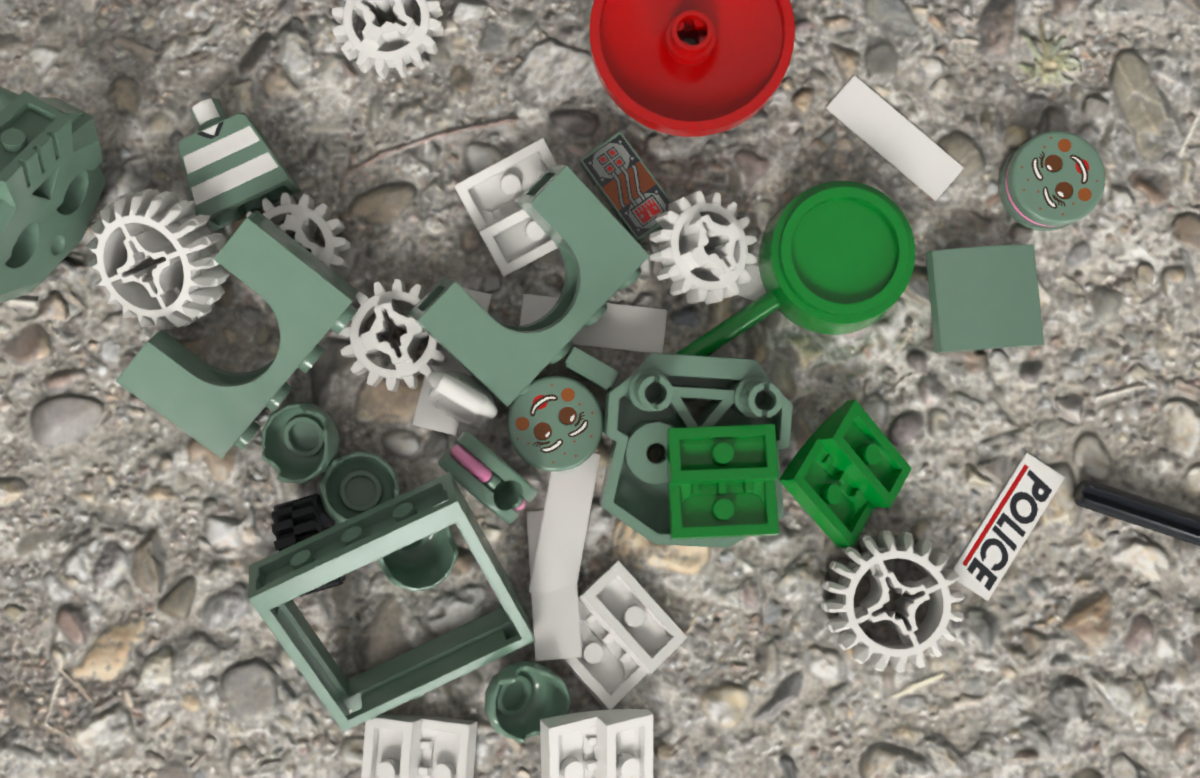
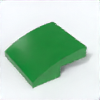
M855 399L846 401L821 424L788 464L779 481L837 547L846 548L850 546L853 548L875 508H891L912 468Z
M775 424L667 429L670 540L776 536L779 534L775 480L779 478Z

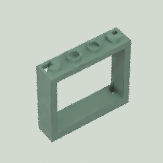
M451 472L249 565V601L343 732L369 719L372 720L378 715L405 702L417 699L458 677L466 676L475 669L505 655L512 654L514 651L535 642L527 611ZM456 523L502 607L347 680L292 599Z

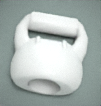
M454 371L445 373L431 372L428 375L427 381L432 387L428 400L433 401L435 408L441 409L445 416L453 417L457 423H466L469 427L476 426L480 429L487 420L495 417L498 410L494 396L475 378Z

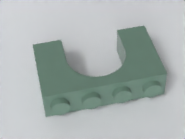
M551 165L516 201L554 241L563 258L565 267L563 289L558 301L546 315L535 322L521 326L499 324L456 281L445 276L408 313L478 382L507 407L520 394H525L529 391L531 383L536 380L535 377L549 363L554 364L569 352L572 347L570 340L583 326L589 327L603 316L607 310L605 303L618 289L624 290L636 281L642 272L640 266L649 257V254L567 165Z
M257 210L243 221L214 257V260L258 293L273 310L280 329V345L276 358L266 366L250 372L235 373L223 371L202 360L161 329L145 343L115 381L221 459L233 445L242 450L261 427L260 424L254 421L265 406L272 412L279 407L293 389L292 386L286 383L289 377L297 368L306 374L325 350L318 344L329 329L339 334L358 311L351 305L358 290Z

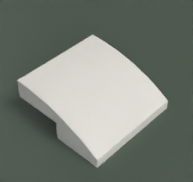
M543 138L454 185L503 277L558 248L554 241L516 202L551 165H557Z
M618 560L578 595L582 658L560 660L605 710L613 709L646 674H652L688 637Z
M648 709L594 710L540 719L541 778H653V713Z
M380 714L372 720L369 719L365 721L361 778H474L477 721Z

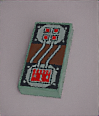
M621 131L579 160L581 167L638 243L661 228L656 221V217L661 213L669 211L668 204L672 201Z

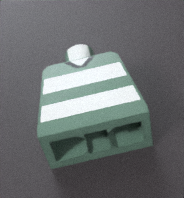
M207 99L191 108L190 112L199 131L181 139L178 143V149L191 199L195 201L196 216L201 214L211 215L206 226L214 231L219 230L246 217L248 211L254 213L256 210H262V200L265 198L274 204L280 201L282 193L287 192L292 196L301 191L298 183L261 130L245 113H237L227 118L218 99Z

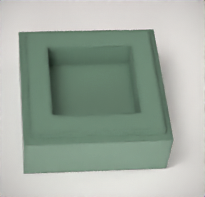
M576 347L572 349L565 362L567 370L606 392L612 389L620 373Z

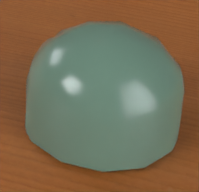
M287 403L270 414L262 430V459L278 472L277 479L284 483L304 484L325 473L330 463L339 454L340 436L336 424L323 409L313 403Z
M355 451L336 458L330 463L322 476L319 485V495L325 513L339 524L399 496L400 484L397 481V475L393 467L378 454Z
M448 526L377 561L391 583L411 592L433 589L450 575L458 558V547Z
M530 660L518 661L499 669L498 674L492 677L485 691L484 712L496 732L509 739H514L516 742L524 743L526 738L540 735V719L569 714L571 695L564 679L544 664Z

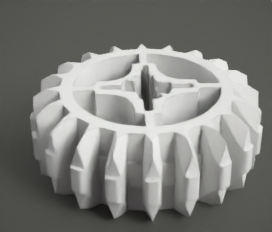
M145 189L137 193L131 192L118 198L119 200L107 205L100 211L101 219H98L95 224L90 226L96 237L92 238L86 245L97 257L88 266L99 271L101 278L96 286L108 289L111 294L108 304L120 303L123 306V318H134L137 316L141 327L156 325L159 330L172 329L175 326L177 328L181 326L186 327L197 321V318H201L212 311V308L215 307L214 302L220 300L221 296L225 293L220 284L224 283L230 274L214 260V257L220 251L217 249L216 242L219 241L222 234L210 233L206 227L211 215L201 214L196 216L194 214L195 201L184 200L179 202L176 192L165 191L160 193L158 189ZM160 257L166 258V261L162 260L157 263L152 262V259L155 260Z
M881 530L878 535V547L871 536H860L859 544L863 552L861 554L850 546L843 548L844 556L850 561L848 565L844 566L835 561H832L829 565L833 572L840 574L838 583L824 580L822 584L823 589L836 593L835 599L822 601L821 608L825 612H838L837 616L831 618L826 623L827 629L832 633L844 631L839 636L837 645L844 651L855 646L852 658L858 663L863 664L871 657L872 667L881 672L887 667L889 660L896 672H905L907 657L916 667H925L926 659L923 653L925 650L936 657L943 656L942 647L937 643V640L940 637L949 641L957 639L954 631L946 628L949 619L955 622H961L964 619L963 613L951 609V603L960 602L965 598L964 593L959 590L949 589L948 587L955 583L960 576L955 570L941 571L947 563L948 556L942 552H937L930 556L932 542L921 539L914 545L912 533L904 531L899 534L895 542L891 531ZM896 558L905 559L912 563L924 578L918 581L909 579L899 583L894 572L887 569L884 561ZM870 569V572L867 573L871 584L870 591L865 598L856 602L857 607L854 608L856 587L862 576ZM890 590L901 594V597L894 601L895 612L883 607V604L890 601L888 594ZM929 600L927 614L921 625L917 627L915 612L920 604ZM867 620L872 623L887 620L891 629L897 631L900 639L895 641L871 639L863 632L859 624Z

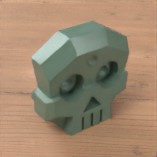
M1 86L0 303L31 293L82 240L105 186L106 179L99 167L104 160L93 116L58 98L39 97L25 90L18 95Z
M651 352L633 375L610 390L605 396L603 432L612 439L599 500L601 507L654 544L728 548L747 537L670 540L667 429L775 424L780 478L779 451L790 447L793 404L771 382L757 360ZM681 398L711 400L694 420ZM654 443L662 444L664 447L663 457L659 461L653 462L648 460L646 454L648 447ZM779 478L775 480L778 520L784 518L782 484Z

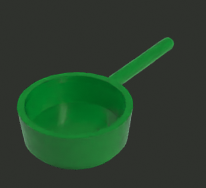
M832 181L819 184L790 199L774 214L762 236L759 249V271L766 293L675 354L708 356L777 309L794 324L806 330L827 335L849 334L876 323L900 298L913 273L915 242L911 227L904 213L895 202L881 191L866 184L853 181Z

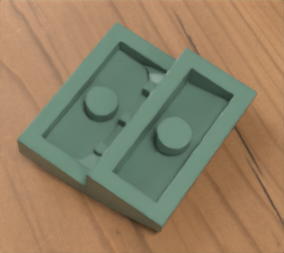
M1034 244L978 246L926 252L935 353L973 352L987 349L1044 345Z

